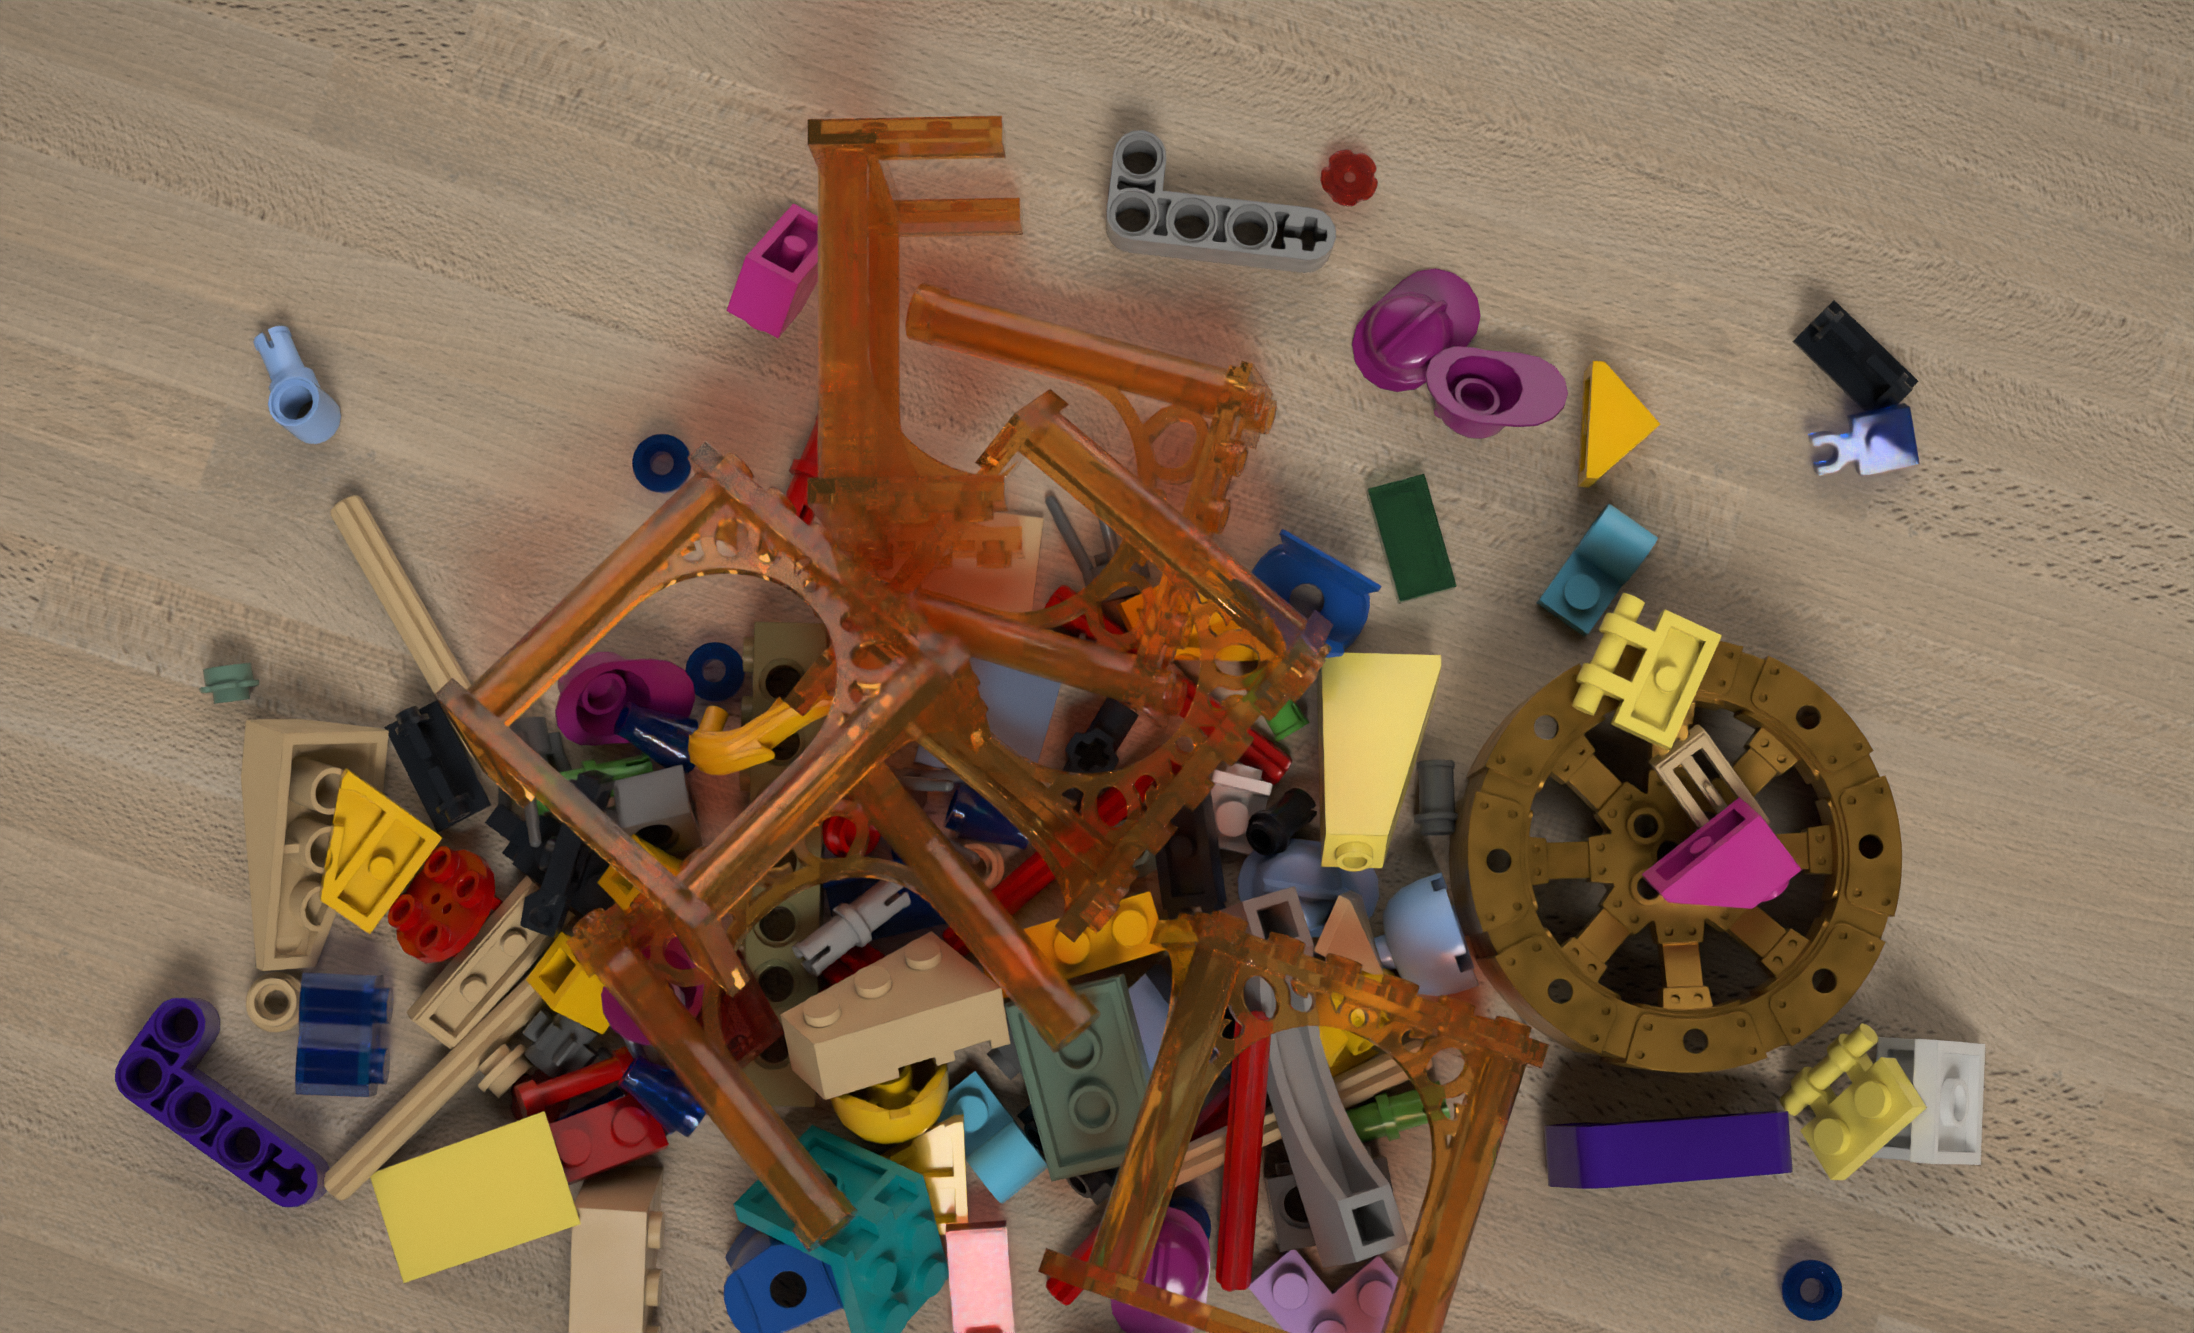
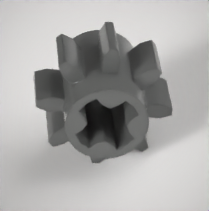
M546 1009L544 1012L540 1010L523 1031V1034L533 1041L524 1052L525 1056L551 1078L564 1075L567 1071L572 1072L589 1066L599 1055V1052L589 1045L598 1035V1032L559 1013H556L554 1016Z

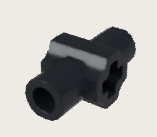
M1108 696L1086 732H1076L1065 749L1068 761L1048 791L1045 799L1076 817L1098 781H1108L1116 770L1119 763L1116 752L1139 715L1124 704ZM1095 742L1100 743L1105 747L1102 757L1109 760L1108 764L1104 768L1094 765L1090 768L1089 772L1082 770L1078 766L1082 761V757L1075 754L1076 750L1080 745L1090 749Z

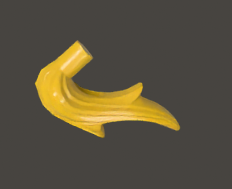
M826 694L802 695L785 702L778 697L766 712L744 726L731 731H723L729 716L728 713L720 707L708 706L698 729L689 736L688 752L690 762L695 764L700 771L709 775H727L770 761L775 757V753L772 751L775 746L811 722L837 711L841 703L835 697Z

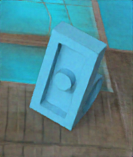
M1611 504L1606 505L1541 595L1537 604L1582 636H1587L1620 588L1631 578L1644 561L1658 537Z
M974 1071L948 1092L947 1102L937 1121L940 1123L953 1115L964 1114L966 1160L1000 1203L1006 1202L1048 1168L1046 1159L1031 1143L1025 1132L977 1071Z

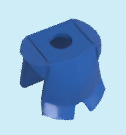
M1282 529L1279 533L1282 544L1271 548L1260 558L1247 580L1245 593L1241 598L1247 613L1259 631L1265 637H1270L1279 648L1291 650L1296 655L1304 657L1330 658L1342 656L1344 650L1357 639L1367 621L1370 609L1369 593L1378 592L1382 586L1294 534ZM1309 584L1320 590L1324 605L1318 615L1304 618L1298 616L1292 610L1289 598L1291 592L1300 585Z
M747 1225L742 1230L725 1256L731 1272L726 1276L723 1286L724 1302L732 1323L741 1333H787L844 1309L831 1265ZM781 1272H796L802 1276L806 1283V1296L796 1306H781L771 1295V1282Z

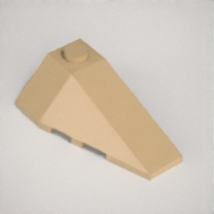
M306 719L246 720L241 787L257 969L271 971L316 967L337 913L320 901L319 892L340 776L348 768L374 788L383 792L388 730Z

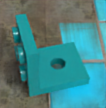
M811 1125L733 1204L740 1222L831 1265L851 1333H901L911 1317L930 1297L936 1295L941 1290L945 1281L950 1276L923 1175L814 1125ZM834 1189L826 1197L820 1199L809 1198L810 1195L818 1190Z

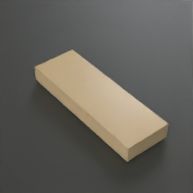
M527 875L483 924L479 933L452 959L406 1012L413 1022L451 1050L495 1008L556 938L548 937L520 926L525 897L541 889V886ZM570 909L568 910L562 930L575 917Z

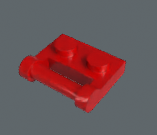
M626 1046L612 1050L611 1058L537 1085L534 1080H530L514 1087L522 1116L527 1118L544 1112L547 1106L620 1080L626 1095L625 1097L552 1124L549 1123L568 1185L666 1149L669 1145L644 1078Z

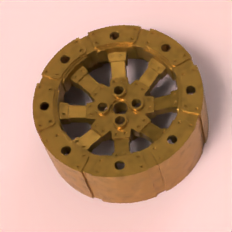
M1719 641L1675 741L1679 739L1682 742L1688 738V726L1693 724L1695 707L1713 711L1722 708L1733 712V718L1755 729L1743 746L1746 750L1731 764V767L1753 797L1774 776L1782 775L1793 765L1802 776L1806 785L1812 784L1819 800L1815 801L1822 826L1802 829L1801 833L1775 834L1801 870L1804 871V874L1825 875L1821 901H1824L1825 905L1820 918L1814 919L1805 937L1791 928L1784 929L1758 906H1755L1753 909L1668 903L1658 892L1651 900L1640 896L1637 890L1638 881L1643 877L1642 874L1658 862L1657 851L1659 846L1665 840L1680 845L1695 833L1697 829L1649 762L1648 771L1644 772L1641 792L1627 781L1621 783L1593 755L1595 749L1584 734L1606 719L1604 715L1612 711L1616 712L1620 701L1603 695L1594 716L1572 707L1573 700L1581 685L1576 682L1582 668L1580 663L1560 674L1519 704L1498 725L1479 751L1466 776L1470 780L1464 797L1457 801L1455 813H1458L1455 822V832L1450 836L1449 870L1453 901L1464 936H1469L1479 957L1475 961L1487 980L1521 1018L1548 1038L1574 1052L1591 1053L1600 1056L1601 1062L1616 1066L1678 1073H1699L1732 1069L1768 1058L1767 1052L1780 1046L1792 1047L1810 1036L1848 1003L1871 972L1886 941L1881 940L1888 917H1895L1900 893L1902 842L1896 805L1886 775L1879 776L1875 764L1869 755L1874 750L1856 723L1828 693L1785 663L1770 656L1761 659L1742 652L1743 646ZM1626 645L1613 674L1630 681L1643 651L1631 645ZM1549 716L1556 721V735L1552 739H1541L1535 733L1534 724L1539 717ZM1648 742V761L1657 754L1663 757L1671 750H1665ZM1679 764L1673 769L1674 773L1710 821L1717 813L1701 791H1697L1696 784L1683 766ZM1548 776H1551L1561 785L1566 783L1595 812L1592 816L1603 828L1602 835L1585 838L1584 842L1548 843L1546 838L1529 836L1533 817V810L1530 808L1535 794L1541 791ZM1721 777L1710 780L1728 806L1736 800ZM1639 815L1650 817L1655 826L1654 831L1644 838L1637 835L1634 830V821ZM1494 849L1504 850L1509 855L1510 865L1503 873H1495L1487 866V856ZM1586 879V883L1603 884L1606 893L1597 905L1600 909L1576 937H1570L1560 946L1547 928H1543L1536 913L1538 905L1532 886L1549 883V880ZM1705 922L1719 932L1726 931L1758 958L1755 962L1770 977L1749 991L1750 997L1742 1001L1740 999H1733L1712 1005L1708 986H1703L1698 943L1703 942ZM1647 924L1650 927L1653 944H1658L1662 988H1658V1007L1641 1003H1632L1631 1005L1621 1001L1620 995L1598 983L1607 969L1605 962L1628 935L1637 934ZM1822 968L1827 969L1828 972L1815 989L1812 984L1814 973ZM1556 979H1563L1571 986L1570 998L1562 1004L1553 1002L1548 995L1549 985ZM1691 1029L1702 1031L1706 1037L1705 1048L1696 1054L1687 1051L1683 1044L1684 1035Z

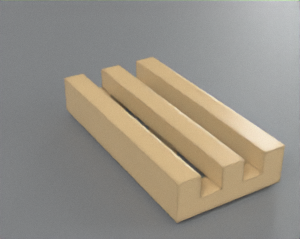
M1699 724L1688 731L1690 736L1681 742L1679 739L1674 741L1670 749L1671 751L1663 757L1657 754L1648 761L1698 830L1709 820L1674 773L1673 769L1679 764L1683 766L1717 814L1728 807L1691 756L1699 749L1702 750L1735 798L1738 799L1740 797L1761 815L1767 825L1771 823L1713 740Z

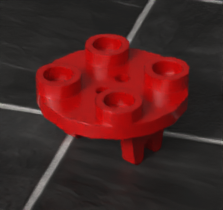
M441 846L431 852L425 861L424 869L413 879L406 893L399 896L392 904L388 912V922L392 927L396 928L397 940L406 954L426 964L442 962L452 956L455 957L479 933L490 910L496 911L504 901L495 896L494 872L485 859L465 849L454 851L447 846Z

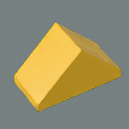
M1592 361L1584 371L1577 487H1591L1660 425L1659 421L1605 361Z

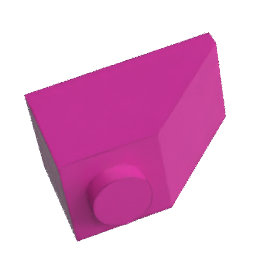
M793 203L746 255L726 311L746 321L754 329L765 331L779 338L802 311L840 243L844 230Z
M1739 797L1642 875L1668 903L1753 909L1760 902H1766L1779 896L1787 888L1789 880L1800 872L1801 868L1761 815Z

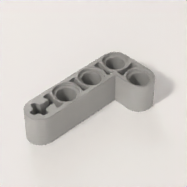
M1136 130L1123 135L1116 143L1107 203L1106 230L1111 243L1119 250L1128 253L1299 273L1314 272L1322 268L1329 260L1336 239V230L1331 218L1323 211L1309 207L1163 191L1166 149L1162 141L1151 132ZM1142 152L1148 154L1156 165L1150 172L1138 175L1126 169L1123 161L1132 153ZM1127 209H1136L1147 216L1149 223L1138 232H1129L1119 226L1116 218ZM1184 216H1195L1205 223L1207 231L1196 239H1188L1177 232L1175 223ZM1251 222L1257 224L1263 230L1265 239L1257 245L1248 246L1236 239L1233 230L1242 223ZM1277 226L1284 227L1281 238L1283 241L1280 249L1272 248L1277 233ZM1304 230L1313 232V241L1316 242L1313 251L1302 250V240L1299 238Z

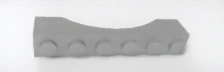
M1295 886L1245 900L1212 913L1242 1011H1262L1272 1021L1267 1092L1323 1268L1356 1263L1409 1244L1390 1183L1375 1165L1357 1136L1343 1107L1328 1066L1320 1039L1314 999V945Z

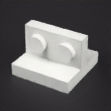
M1878 1037L1876 1061L1881 1057L1896 1058L1927 1108L1876 1152L1872 1158L1907 1160L1926 1164L1981 1165L1985 1044Z

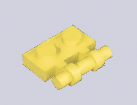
M1622 593L1614 612L1606 613L1599 628L1603 637L1591 663H1583L1576 682L1581 685L1573 700L1572 707L1594 716L1603 695L1612 697L1620 701L1610 723L1611 725L1665 750H1669L1673 746L1722 635L1666 609L1660 613L1652 631L1636 623L1645 602L1633 595ZM1626 645H1631L1643 651L1630 681L1613 674Z
M1863 1023L1849 1035L1843 1033L1835 1038L1827 1046L1828 1054L1813 1068L1807 1066L1799 1071L1791 1079L1792 1087L1780 1097L1781 1106L1793 1116L1798 1115L1808 1105H1810L1816 1117L1800 1131L1830 1180H1846L1927 1108L1896 1058L1881 1057L1874 1064L1872 1063L1866 1052L1878 1042V1036L1870 1026ZM1846 1072L1852 1084L1837 1097L1830 1085Z

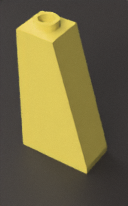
M1343 653L1339 657L1320 659L1317 682L1321 867H1339L1352 872L1368 868H1383L1435 702L1441 670V655Z

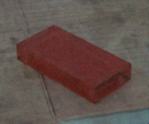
M1007 1221L946 1224L953 1333H1015Z

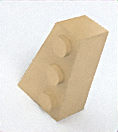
M932 931L780 1014L792 1070L825 1100L899 1078L898 1068L933 1057L937 1066L955 1061L954 1051L986 1041H989L992 1049L1010 1044L1002 988Z
M622 1165L584 1180L574 1203L581 1224L572 1227L568 1333H661L660 1326H652L653 1306L660 1305L663 1285L662 1269H656L657 1251L662 1248L665 1230V1212L661 1211L664 1167Z

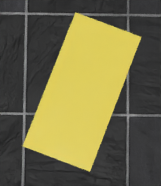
M545 1111L378 1170L370 1177L403 1283L581 1224Z

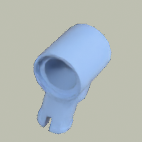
M275 326L268 329L271 341H268L264 333H260L254 338L253 343L256 350L259 351L272 381L269 385L271 393L268 401L271 416L277 423L305 443L318 444L327 441L335 434L340 425L341 413L339 406L333 398L320 388L313 370L304 367L288 327ZM313 401L309 413L303 418L297 419L300 408L307 402Z

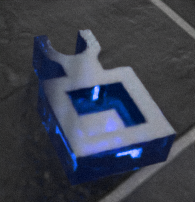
M1906 403L1847 415L1849 433L1839 435L1827 430L1808 434L1809 442L1813 446L1831 443L1834 446V453L1829 460L1813 463L1814 471L1818 475L1839 471L1849 461L1855 462L1856 472L1860 476L1920 464L1911 408Z

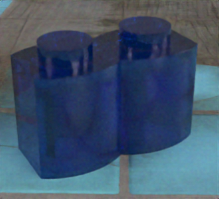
M303 972L299 999V1038L295 1068L296 1095L372 1097L377 1095L378 1084H387L390 1071V1052L388 1048H380L381 1025L390 1024L392 1019L393 990L392 988L384 987V975Z

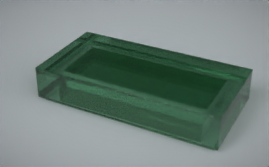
M1425 474L1367 489V498L1397 603L1401 604L1455 589L1457 585Z

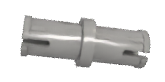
M885 874L879 882L849 905L842 902L832 910L833 917L803 941L792 946L796 958L800 959L804 956L806 960L802 961L801 965L813 977H818L824 969L854 946L862 948L872 940L871 933L902 908H906L911 904L907 892L899 895L897 891L902 889L903 886L891 874Z

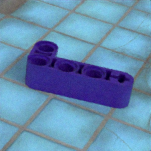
M172 998L164 1001L154 1011L119 1060L115 1069V1082L118 1090L129 1101L273 1203L282 1207H299L319 1200L327 1192L324 1187L325 1173L329 1170V1166L324 1158L197 1068V1065L215 1042L220 1032V1017L217 1009L210 1002L201 998ZM185 1008L190 1009L198 1020V1029L195 1035L188 1041L182 1040L175 1030V1019ZM149 1058L154 1059L160 1065L162 1071V1079L159 1086L153 1091L147 1090L139 1079V1070L142 1064ZM198 1092L203 1094L211 1105L210 1117L202 1126L195 1124L188 1115V1103ZM245 1127L253 1129L260 1139V1150L251 1161L243 1158L238 1153L236 1147V1139ZM274 1161L286 1169L304 1167L305 1171L302 1173L301 1179L308 1186L307 1188L292 1191L289 1188L293 1183V1178L290 1174L280 1167L265 1170V1172L264 1169Z
M1788 1111L1745 1112L1613 1123H1565L1544 1126L1549 1187L1599 1189L1793 1172Z

